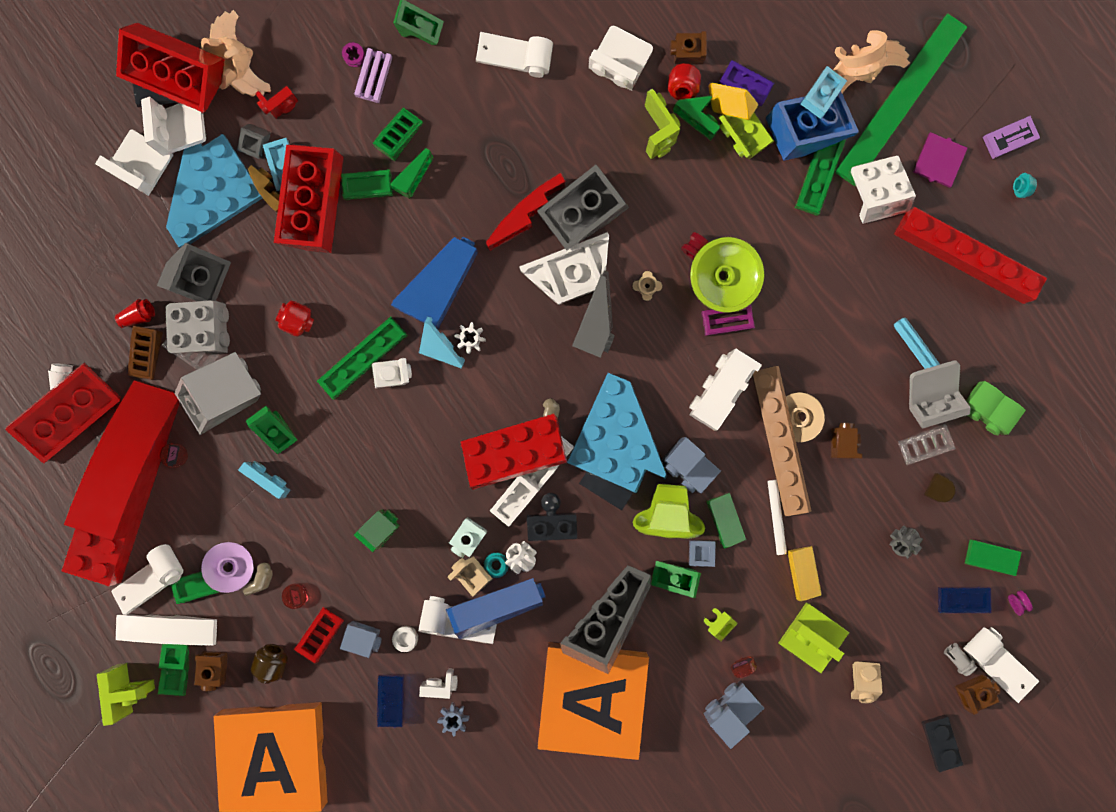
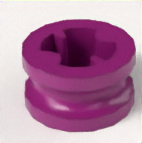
M352 42L343 47L342 57L347 65L358 67L363 64L365 53L358 43ZM351 50L352 52L357 50L359 58L355 59L354 57L352 61L348 53Z
M1022 590L1017 591V595L1011 594L1008 596L1009 603L1017 615L1021 616L1024 614V611L1030 612L1033 610L1028 596Z

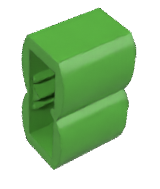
M986 381L978 382L965 400L970 406V414L967 416L975 421L982 420L987 425L985 428L997 436L1000 434L1008 435L1026 411L1021 405L1005 396L1000 390Z

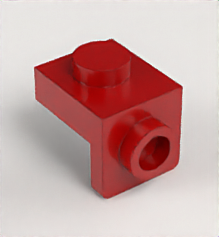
M287 86L268 101L260 91L255 93L260 99L257 102L258 106L266 115L271 113L275 119L283 113H289L298 102V99Z

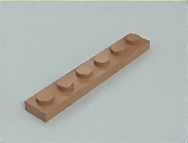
M779 366L758 370V372L754 371L753 377L785 516L809 513L811 512V506Z

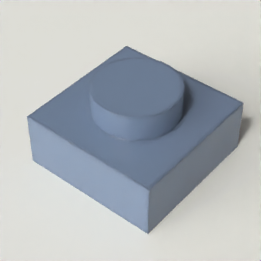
M689 540V566L715 567V541Z

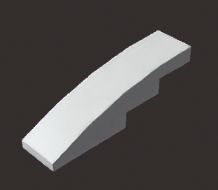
M562 437L567 457L574 446ZM559 465L517 477L490 512L509 527Z
M117 615L116 640L159 644L216 645L217 619L180 615Z

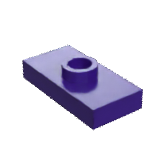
M731 60L719 84L748 90L757 104L762 107L774 82Z

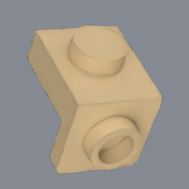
M474 556L467 560L462 558L451 567L453 572L448 576L450 581L457 578L472 597L477 595L493 579Z
M854 662V690L851 692V699H859L861 703H872L882 694L880 664Z

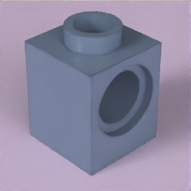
M351 621L347 625L340 649L369 658L373 652H378L382 641V638L378 637L380 629Z

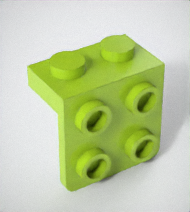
M653 89L647 92L645 107L660 130L650 136L646 153L651 159L656 156L661 158L671 150L670 147L676 143L680 131L678 118L675 114L668 112L665 107V99L660 93L656 94Z

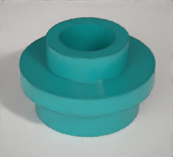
M1022 173L1013 184L1016 197L1025 198L1033 195L1037 187V180L1031 174Z
M492 553L485 559L484 569L493 578L502 577L509 568L505 564L507 558L501 553ZM495 560L499 561L501 568L494 569L492 562Z

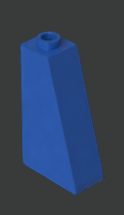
M454 237L393 300L391 305L395 309L425 323L427 317H431L432 324L438 330L478 254L477 249L474 247L475 243L465 237H462L461 240Z
M532 578L446 609L455 635L462 639L542 606V598L546 596L541 584H535Z

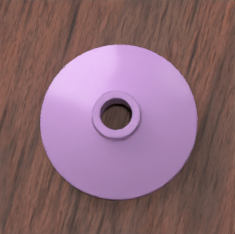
M232 542L220 543L206 553L202 561V576L212 589L224 593L234 592L244 587L250 580L253 573V559L250 553L239 544ZM225 563H232L233 570L231 572L224 570Z

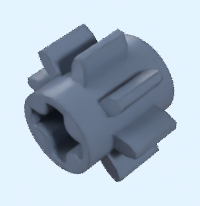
M452 702L450 709L447 710L442 707L441 713L444 717H440L437 720V723H443L442 733L449 731L452 732L454 737L457 730H466V726L462 723L469 720V716L463 714L465 706L458 708ZM450 717H458L457 721H454L453 723L449 722Z

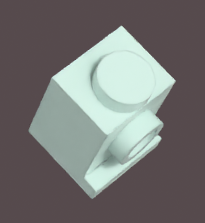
M467 517L449 542L453 546L451 551L462 558L465 555L470 557L487 533V530ZM464 535H468L471 538L469 544L462 542Z

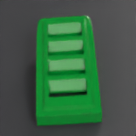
M402 108L373 142L374 147L395 162L421 127L423 121L405 108ZM405 117L414 124L410 127L402 119ZM400 125L405 130H407V132L404 134L401 131H399L396 127ZM392 133H395V134L398 135L401 139H400L399 141H397L395 138H393V137L390 136V135H391ZM389 140L395 146L391 148L385 142Z
M425 148L392 181L390 186L394 191L409 199L413 196L434 159L429 149Z

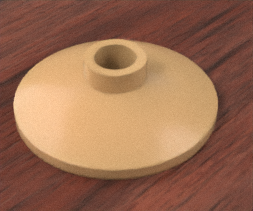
M793 393L786 396L796 442L812 440L822 431L825 423V413L821 403L807 393ZM801 412L806 414L805 421L799 418Z

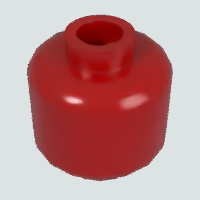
M684 63L672 68L668 81L670 95L677 100L695 98L700 90L701 74L699 70L691 64Z
M291 300L287 304H282L275 321L278 322L280 330L299 337L304 331L309 333L314 319L310 318L311 309Z

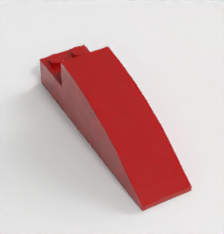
M133 381L108 423L90 459L67 514L64 525L75 528L61 570L62 572L106 586L122 582L180 404L174 392L139 381Z

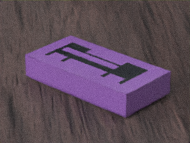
M1028 116L985 135L983 140L992 159H995L1038 140L1040 136L1031 116Z

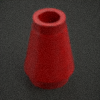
M137 299L116 314L115 321L121 328L150 322L155 316V309L149 300Z

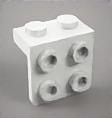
M611 26L598 50H593L589 58V69L599 76H605L612 80L616 85L632 91L653 51V47L616 26Z

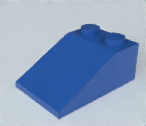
M841 91L821 119L801 105L805 97L777 102L766 116V121L783 161L806 156L859 133Z

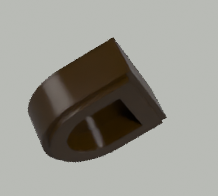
M935 473L924 495L937 502H948L955 495V485L948 478Z

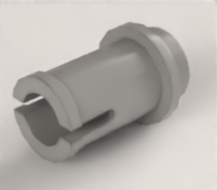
M953 643V645L951 644L945 649L944 654L957 666L959 674L968 676L976 670L977 667L974 659H969L957 643Z

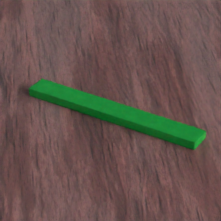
M948 13L945 15L835 171L837 175L853 186H856L851 174L852 167L874 161L967 29L966 25Z

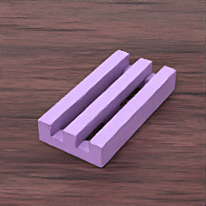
M367 49L354 93L356 97L376 103L380 102L392 61L391 54H383L381 51L375 52L373 49ZM374 57L375 59H374V63H373V66H372V70H371V73H370V77H369V80H368V83H367V87H366L365 93H362V92H363V89H364L365 82H366V78H367V75H368V72H369V68H370V65H371V61H372V58ZM384 60L374 96H372L371 91L380 61Z

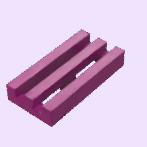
M751 304L739 310H746V315L709 320L708 316L730 312L702 311L705 336L754 329ZM748 320V324L710 329V325Z

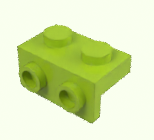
M755 112L749 120L729 115L719 117L722 122L719 125L727 138L732 136L736 142L733 147L741 158L745 156L747 159H751L774 142Z

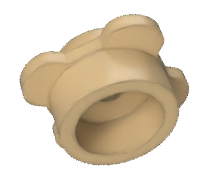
M645 271L639 281H634L633 289L642 294L643 300L649 301L656 291L662 289V283L657 281L650 271ZM645 284H649L650 287L646 288Z

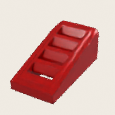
M323 607L294 650L317 664L344 620ZM323 617L335 623L333 628L321 621ZM318 625L329 632L327 637L316 630ZM313 634L323 640L321 645L311 639ZM309 643L318 649L317 652L313 653L305 648L306 644Z

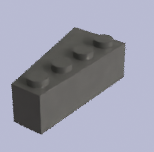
M627 565L608 587L607 592L602 598L595 602L589 613L576 624L575 629L570 635L566 636L560 643L562 653L609 674L651 587V575Z

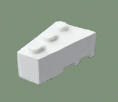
M734 349L727 355L722 354L715 365L719 369L714 376L711 374L708 376L702 386L705 388L702 396L699 397L697 395L689 407L692 409L690 416L714 431L720 428L734 407L742 390L745 391L749 385L747 382L754 371L758 372L762 366L737 349Z

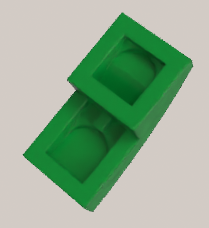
M162 644L158 667L162 668L158 694L186 696L189 645Z

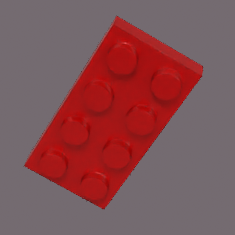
M84 362L6 426L5 430L44 464L117 404L121 397Z
M555 414L461 441L469 486L472 490L567 463Z

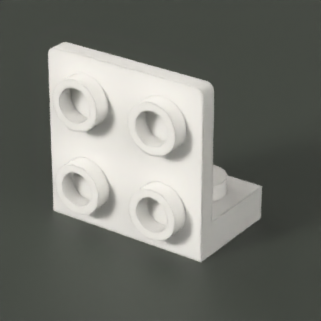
M151 97L141 100L145 143L162 156L206 141L202 112L181 103L165 109Z
M131 129L114 157L111 156L110 160H107L100 155L95 164L149 196L172 159L173 154L162 156L145 143L143 135Z
M899 156L852 167L851 174L863 201L859 215L863 224L906 213L911 209L916 195Z

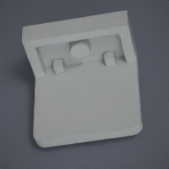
M217 301L168 304L166 306L167 350L170 353L206 351L228 353L227 347L230 344V337L227 332L226 322L229 320V312L226 304Z
M956 360L920 370L910 375L909 409L922 429L970 414V406L959 392L960 364Z

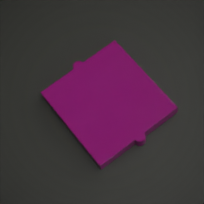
M930 132L913 173L928 178L929 182L935 181L950 188L967 151V147L951 141V138L945 139Z

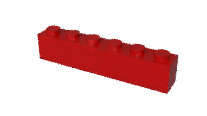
M916 207L905 213L894 235L1022 304L1036 300L1047 280L1041 274Z

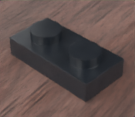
M941 715L922 721L936 770L943 772L962 766L963 762L949 717Z

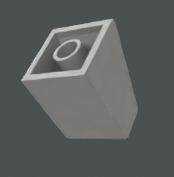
M236 352L181 377L175 395L200 435L257 402L261 395L260 385L255 379L250 377L247 372L246 362L239 358Z

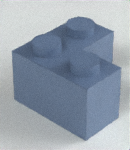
M687 437L680 438L662 458V461L665 463V470L673 477L679 475L684 480L681 484L686 486L691 493L695 490L698 493H702L721 472L704 456L705 453Z
M741 681L737 684L735 682L730 684L724 691L725 695L719 700L714 699L705 708L706 712L703 713L709 725L730 749L750 732L746 725L765 709Z

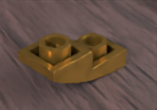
M251 165L248 170L257 191L268 205L278 212L280 195L274 191L275 185L270 181L272 176L262 167L257 170Z

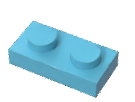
M827 66L801 105L821 119L847 80Z
M287 138L263 145L278 193H280L286 145H290Z
M257 461L253 463L244 462L238 470L278 499L285 498L290 492V489L285 486L287 483L276 475L271 477L265 472L266 467Z

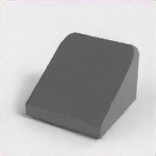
M252 124L241 127L237 150L261 159L264 152L263 145L268 143L271 132Z

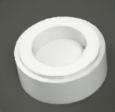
M410 626L398 628L392 637L393 645L401 652L411 651L418 642L416 630Z

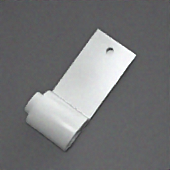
M480 32L476 62L528 72L530 76L540 78L544 74L549 73L553 42L544 37H531L529 41H523Z
M160 545L152 549L147 555L149 564L111 591L123 615H128L162 589L180 580L183 568L169 545Z
M430 596L429 600H424L418 631L458 638L454 633L446 609L453 606L444 603L445 599ZM497 624L462 639L493 644Z
M983 627L963 650L1019 703L1039 681L1003 647L1001 642L1003 637L991 627L988 630Z

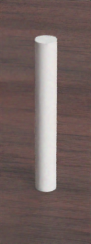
M769 480L768 489L777 555L787 554L777 480Z

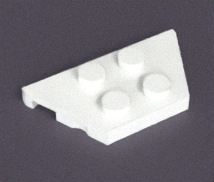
M608 232L581 242L568 251L563 249L522 265L520 270L558 305L594 292L600 275L604 270L606 271L609 234Z

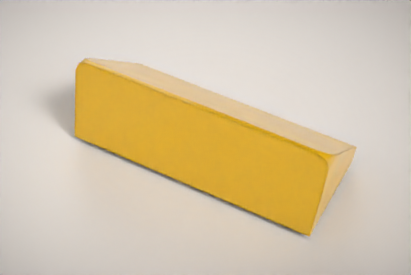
M710 83L708 85L710 96H712V110L716 113L749 120L758 106L756 100L746 89L717 83Z
M812 546L788 550L796 599L798 601H805L821 596Z

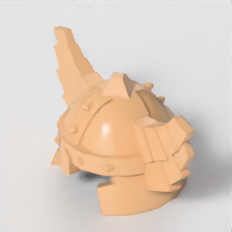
M234 10L230 14L225 11L220 17L217 16L214 24H211L210 38H203L201 41V48L225 59L222 83L219 88L223 90L231 85L241 94H248L252 97L256 95L257 91H260L263 96L265 92L271 93L270 84L259 79L249 67L253 51L237 41L235 26L239 16Z
M870 31L868 33L867 42L871 43L872 46L859 49V46L853 45L851 47L852 53L847 56V52L842 47H836L835 54L840 62L833 71L847 80L841 92L843 93L856 80L872 83L885 66L897 65L905 68L910 64L907 60L909 54L905 51V47L900 45L898 41L887 40V35L881 31Z

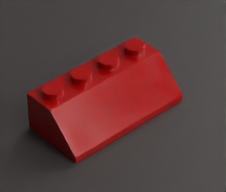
M140 23L119 28L117 77L202 113L206 112L222 83L224 58Z
M286 145L274 236L275 244L306 251L331 253L343 156L334 148Z

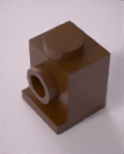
M701 31V33H676L675 40L670 42V56H674V64H704L707 56L706 31ZM685 45H693V47L687 48Z
M839 423V428H832L831 458L862 459V454L857 453V449L861 446V435L858 434V428H855V424Z
M203 651L195 656L196 671L194 685L201 686L203 691H215L217 687L223 685L226 682L228 653ZM207 669L210 670L211 677L206 676Z
M979 675L955 686L964 709L973 715L999 702L997 695L1000 694V689L997 683L984 675ZM984 691L985 695L980 697L981 692Z

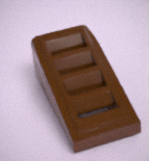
M133 326L128 364L129 376L154 379L163 332ZM143 336L150 337V342L143 341ZM141 345L149 347V352L140 350ZM139 355L147 356L148 362L138 360ZM137 365L147 366V371L136 370Z

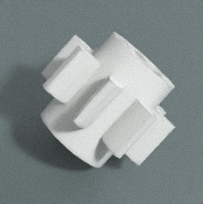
M472 322L469 328L466 329L460 325L461 334L454 336L461 340L457 347L459 349L464 346L467 347L466 351L468 354H470L473 348L481 351L478 346L479 343L486 342L485 338L479 336L483 329L475 330ZM467 333H470L471 335L476 334L474 336L475 342L473 344H471L469 341L465 343V341L467 340V337L465 335Z
M525 541L521 545L518 543L513 544L506 552L508 560L505 564L517 574L521 570L528 572L535 565L536 559L534 555L537 552Z

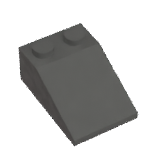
M595 165L540 208L538 213L568 251L626 211L629 206L602 170Z
M605 270L600 275L572 345L600 358L603 351L608 353L615 336L611 333L613 321L609 272Z

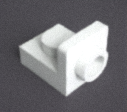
M406 358L372 364L375 388L405 385L409 383V378L412 376L411 366L406 364Z
M448 668L446 683L442 682V679L428 678L427 681H423L420 686L419 697L450 699L452 691L457 690V676H453L454 669Z

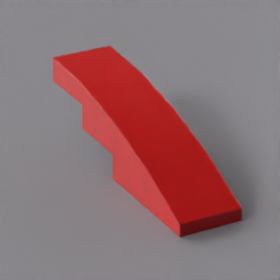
M561 173L536 188L500 222L486 241L490 251L532 228V222L529 218L538 214V210L548 203V196L565 188V180Z

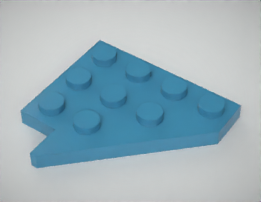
M224 134L204 146L200 143L185 148L183 151L166 225L167 230L179 248L185 243L192 244L262 199L248 170Z
M607 373L567 463L637 493L646 470L665 479L667 473L631 382Z

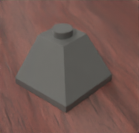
M185 243L166 262L157 286L197 302L216 301L231 262Z

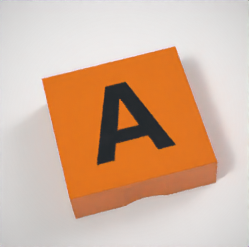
M548 642L538 749L639 760L649 662L647 652L620 650L609 674H606L562 653L560 643Z
M321 702L286 704L276 708L222 709L214 715L219 812H321L328 801L326 768L322 756L324 735Z

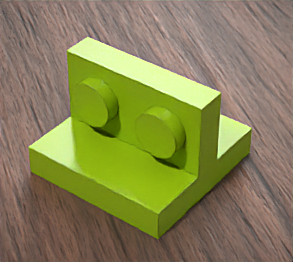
M806 602L778 643L822 673L832 657L839 662L845 654L838 648L849 632Z
M127 663L117 664L98 673L97 681L103 726L115 724L133 713L132 705L136 704L137 700L146 698V694L155 689L154 679L129 683Z

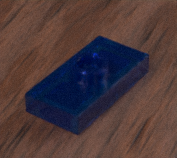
M938 587V612L991 613V588Z
M379 675L377 727H403L404 675Z

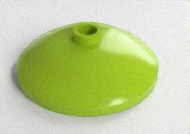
M732 237L715 239L704 245L696 254L691 266V284L698 299L708 308L718 312L739 311L750 305L759 295L764 281L763 263L756 250L747 242ZM721 271L725 272L726 278L724 280H721L719 278V273Z

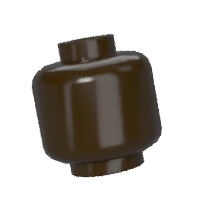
M267 644L256 651L251 672L259 682L269 684L282 678L288 660L283 648L275 644Z

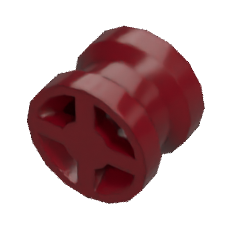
M693 232L690 236V241L684 244L681 250L694 260L699 250L709 241L700 234Z

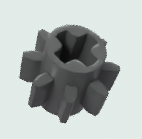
M903 525L900 530L895 529L890 535L893 540L889 545L892 546L893 551L899 556L909 558L912 554L917 555L922 549L919 544L923 538H920L916 529L906 528Z

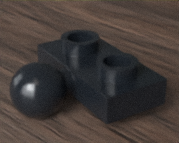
M547 493L542 497L541 505L547 514L527 515L528 541L577 539L576 513L556 514V511L560 508L561 500L555 493Z

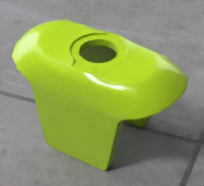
M658 484L650 508L638 513L633 520V526L645 535L692 539L699 537L705 531L703 521L689 511L686 486Z

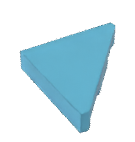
M427 317L424 323L419 353L462 368L465 359L456 354L452 343L443 332L440 333L432 324V318Z

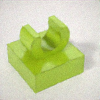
M714 608L712 611L717 615V620L710 622L705 618L704 622L710 627L708 631L719 641H722L737 625V622L726 612L721 613L718 609Z

